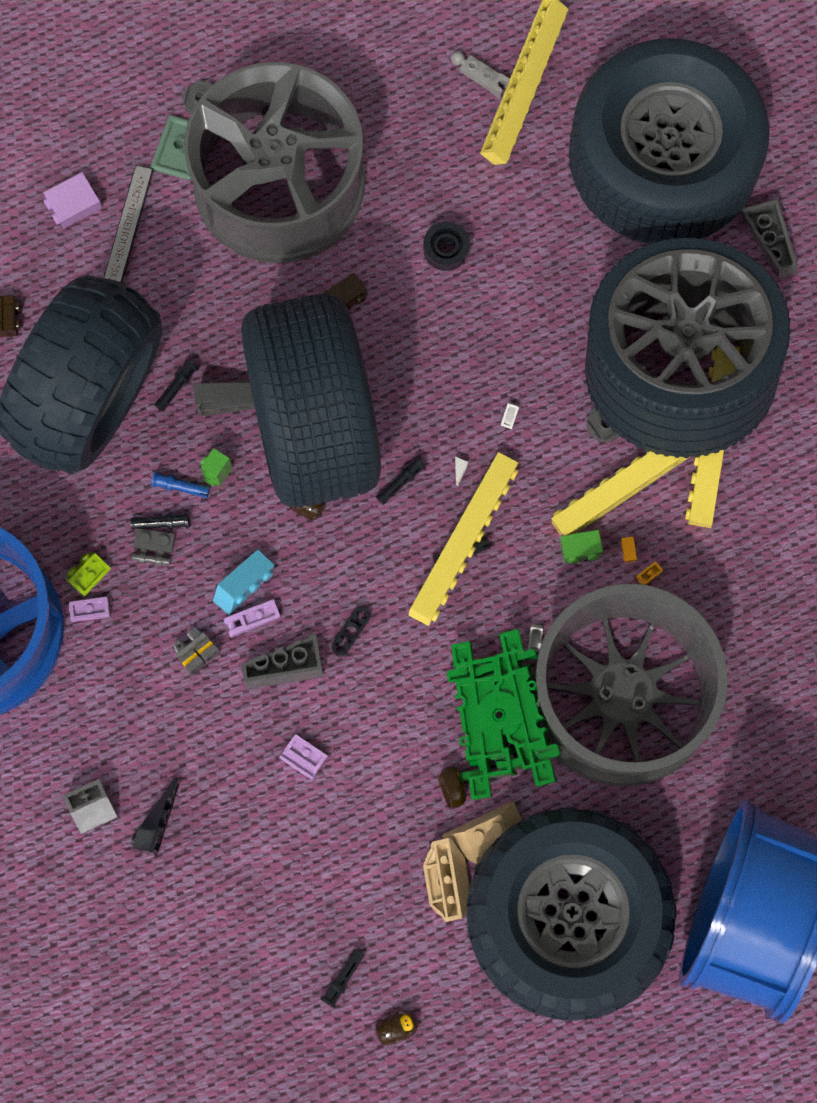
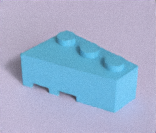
M257 550L218 584L213 601L230 616L251 593H254L260 587L263 581L266 582L272 577L274 564Z

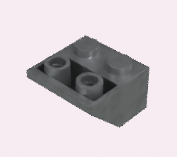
M100 779L62 795L81 834L118 818L105 786Z

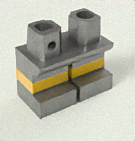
M196 628L187 633L188 637L192 640L187 646L181 639L173 644L177 653L176 656L191 676L205 666L204 662L207 664L220 654L219 649L208 639L204 632L201 634Z

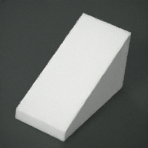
M508 403L501 426L512 429L520 405Z
M455 457L456 485H459L468 466L467 461Z
M531 624L528 650L534 649L536 652H540L543 633L542 625Z

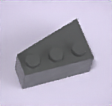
M250 382L193 384L199 417L255 409Z

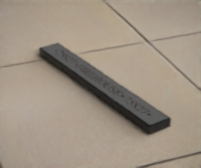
M135 165L103 278L119 281L120 283L123 282L153 176V168Z

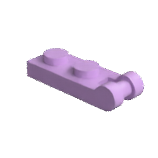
M273 599L226 617L224 623L226 626L228 625L230 638H233L244 632L281 619ZM240 620L242 626L236 627L235 622Z

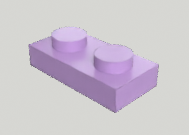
M108 597L69 602L71 622L110 617Z

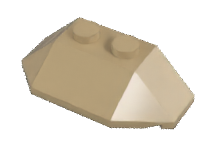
M514 801L442 836L444 839L451 838L466 860L479 864L484 853L506 829L517 824L522 819Z
M451 838L434 841L431 843V849L423 865L429 904L445 922L465 918L470 888L465 857Z

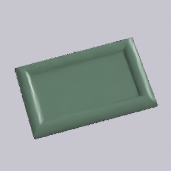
M173 115L168 116L150 168L157 172L191 181L184 151L187 119Z

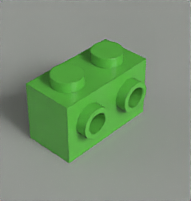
M214 448L208 456L206 455L202 459L200 464L202 465L201 470L205 482L211 486L216 484L220 487L232 470L230 458Z
M599 530L560 537L559 542L564 563L577 564L580 563V560L584 559L595 561L602 556L603 549Z

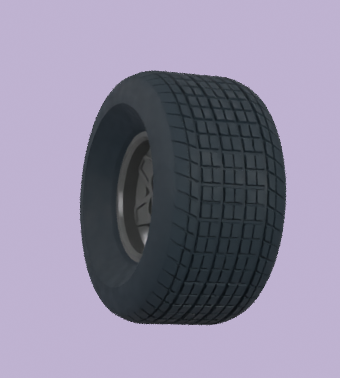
M677 38L648 40L614 54L589 78L578 98L574 112L569 142V165L576 189L580 192V197L589 210L602 223L615 232L639 242L651 244L652 242H660L664 239L669 240L682 237L703 239L717 232L732 221L744 208L753 193L766 160L770 138L769 119L765 103L757 86L746 71L729 56L713 47L692 40ZM657 125H663L665 128H660ZM676 128H681L683 131H677ZM647 137H650V138H652L653 140H652V141H648L646 138H647ZM635 142L640 143L643 148L640 153L636 148ZM683 144H687L690 147L686 148L683 146ZM693 153H699V156L691 163L689 156ZM652 154H658L660 157H654ZM671 157H676L678 160H672ZM665 163L668 169L658 168V166Z
M320 293L319 296L315 294L301 297V300L295 298L291 299V301L284 300L282 303L274 302L272 304H264V307L260 305L255 307V309L253 308L244 316L242 321V343L267 466L277 497L287 506L303 508V505L308 507L313 504H321V501L327 503L331 502V500H340V497L346 499L356 497L359 493L363 495L377 486L380 479V446L365 364L357 333L347 306L338 296Z

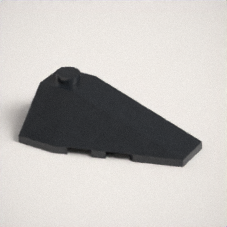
M175 777L139 827L137 834H133L131 845H133L132 849L135 851L158 856L181 780Z

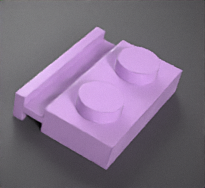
M296 734L279 757V759L311 780L328 758L326 754Z

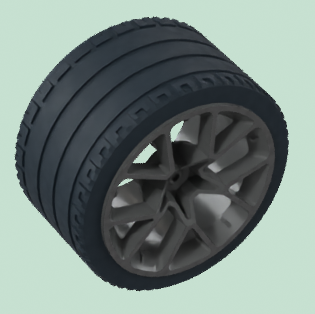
M695 237L671 238L660 242H652L650 245H644L639 250H634L632 254H627L623 260H619L617 265L611 268L610 273L604 276V280L600 282V286L593 297L585 361L588 393L590 394L591 401L594 403V408L596 411H599V416L604 418L606 425H610L611 430L617 432L619 437L625 438L628 443H633L639 449L643 448L644 451H651L656 455L662 454L665 457L675 456V458H689L693 456L696 458L701 455L708 456L711 453H719L720 450H727L729 446H735L738 441H743L745 436L753 432V429H757L759 423L768 414L775 398L791 333L790 313L786 308L787 302L784 300L783 293L779 291V285L774 282L775 279L768 274V271L763 269L760 263L755 262L751 256H747L744 252H740L732 246L730 247L727 244L704 238L696 239ZM667 315L663 320H653L654 318ZM636 328L648 331L631 346H627L625 339ZM657 338L663 350L674 358L659 377L648 372L646 367L641 366L635 359L638 352ZM729 340H735L738 343L745 360ZM718 345L735 365V371L728 376H723L720 380L709 383L698 360L706 357ZM683 364V366L691 368L698 384L681 385L671 383L668 379Z

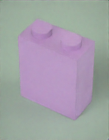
M83 172L43 192L46 198L43 200L48 210L52 209L54 212L52 217L57 225L61 224L63 229L102 209L100 201Z

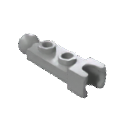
M459 51L451 55V62L454 65H462L460 68L461 73L489 90L496 97H502V89L499 86L507 88L510 80L508 77L497 73L471 55L467 60L464 54Z

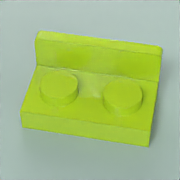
M94 552L85 553L79 560L81 563L77 567L73 566L66 573L67 577L65 580L83 596H86L111 569Z

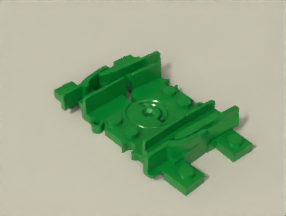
M519 629L499 634L504 653L493 657L474 660L472 642L470 641L451 645L455 669L447 671V680L451 683L456 682L457 694L455 698L463 699V705L456 707V709L460 711L462 731L466 734V736H462L459 739V743L467 747L465 750L466 761L470 763L471 767H479V770L461 773L463 780L469 779L472 800L493 797L490 778L516 776V770L522 768L523 770L532 768L536 787L557 782L551 758L559 756L562 753V749L556 744L550 745V739L545 735L547 728H539L538 722L545 719V717L540 715L539 707L536 704V695L531 692L537 690L536 682L530 680L534 674L531 671L530 664L522 666V662L536 659L539 654L534 649L525 651ZM499 711H501L503 714V716L500 719L496 717V714ZM504 735H506L508 743L515 745L519 758L514 759V749L505 748ZM490 760L500 761L496 762L498 770L501 771H492Z

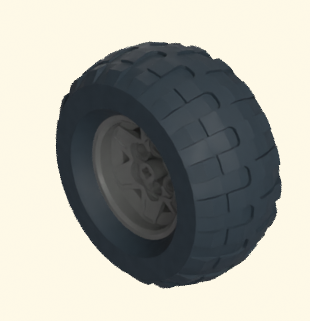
M85 275L66 284L38 319L8 375L0 397L1 436L10 443V446L21 457L42 468L54 471L61 470L69 474L88 468L102 453L118 430L148 375L162 338L163 327L159 313L150 306L149 302L139 292L119 281Z
M559 808L558 810L535 813L512 825L486 850L475 870L469 888L466 913L467 930L479 966L497 990L512 1002L529 1012L551 1019L572 1021L593 1019L608 1015L633 1002L644 993L662 971L675 937L677 909L671 887L672 883L667 871L658 859L657 853L630 826L593 810ZM569 876H577L583 879L574 884ZM548 884L549 896H537L541 888ZM558 890H566L568 898L561 900L557 895ZM585 892L588 895V901L585 903L578 900V893ZM601 893L603 894L607 905L598 903V898ZM551 905L555 907L556 914L548 916L545 912L546 906ZM570 908H573V911L577 913L573 918H570V914L566 913ZM588 911H593L596 914L594 922L587 920L586 913ZM534 919L546 923L541 935L537 930ZM557 924L561 925L564 928L563 935H556L553 927ZM576 927L584 930L583 938L575 937L574 929ZM606 929L603 936L597 942L594 930ZM569 941L576 952L563 951L559 948Z

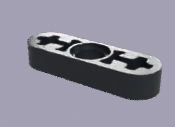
M358 607L354 610L333 641L331 648L335 656H345L370 621V612L366 607ZM365 612L366 619L362 618L360 620L359 625L362 626L361 628H359L358 625L355 624L358 620L357 613ZM354 627L357 633L355 636L349 637L345 633L346 629ZM341 636L351 641L350 644L347 641L345 642L344 651L340 650L337 652L336 644L341 645L343 639L340 638Z

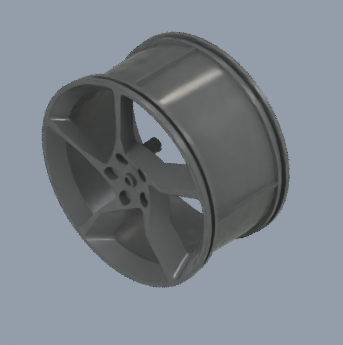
M283 62L259 63L240 68L224 76L213 84L197 102L190 115L185 132V159L193 181L195 202L199 214L206 227L218 241L233 252L252 260L266 263H289L304 260L323 252L335 244L348 231L359 213L364 197L363 134L354 106L335 83L324 75L300 65ZM286 113L297 114L311 118L330 130L309 131L285 126L283 119ZM265 114L253 133L241 124V122ZM221 138H224L233 144L246 162V165L235 169L216 184L210 186L204 174L205 164L214 146ZM308 148H347L349 156L342 179L324 201L316 203L305 180V151ZM286 178L297 214L284 218H262L243 213L233 208L231 204L253 185Z

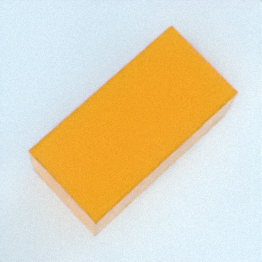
M634 537L621 538L624 564L636 562Z
M655 561L638 574L636 578L641 585H647L659 576L663 569Z

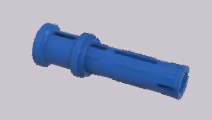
M156 470L151 481V487L158 486L166 488L167 491L177 490L208 498L210 490L209 486L176 479L172 474L168 476L160 474Z

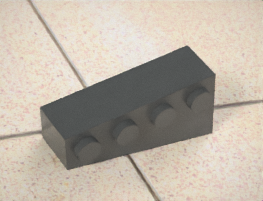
M778 199L743 208L741 210V218L778 279L796 275L798 265Z
M316 633L306 639L295 641L287 647L278 648L270 654L261 655L241 664L246 689L323 677Z

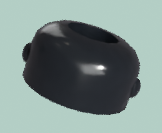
M441 222L430 227L423 241V252L427 263L441 271H452L465 264L470 248L469 237L466 231L461 226L452 222ZM448 242L453 244L455 249L450 253H442L438 249V245Z

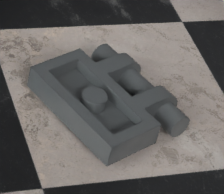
M137 529L134 549H141L140 554L132 553L131 560L139 561L141 564L147 562L155 563L156 566H170L171 558L164 557V553L172 554L175 534ZM147 551H156L158 554L157 556L147 555Z

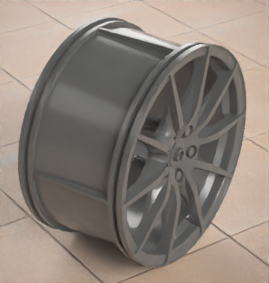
M620 584L600 588L582 596L570 604L556 618L541 645L538 660L533 671L534 676L532 677V680L536 682L537 690L531 692L536 695V704L539 707L540 715L545 717V719L538 722L539 728L546 727L545 735L550 739L549 744H556L562 749V753L556 757L573 772L594 782L612 786H636L654 782L676 771L708 738L724 708L728 684L727 667L722 647L716 634L703 616L691 605L672 593L659 588L638 584ZM608 618H634L651 623L640 648L631 659H623L616 649L611 636ZM602 620L607 641L609 664L604 666L579 653L567 642V639L581 628ZM655 625L672 635L688 653L673 663L651 670L643 669L648 640ZM561 646L567 649L593 675L592 681L577 685L549 684L546 682L551 663ZM692 659L699 678L700 700L671 696L657 689L656 682L664 674ZM547 689L590 696L593 701L573 719L561 725L551 706ZM653 704L700 706L695 725L684 743H681L668 731L653 710ZM600 716L603 719L601 737L593 753L578 743L566 729L585 719ZM645 721L652 725L677 746L678 749L666 757L641 762L637 744L638 723ZM618 724L624 726L635 763L616 761L599 755L602 747Z

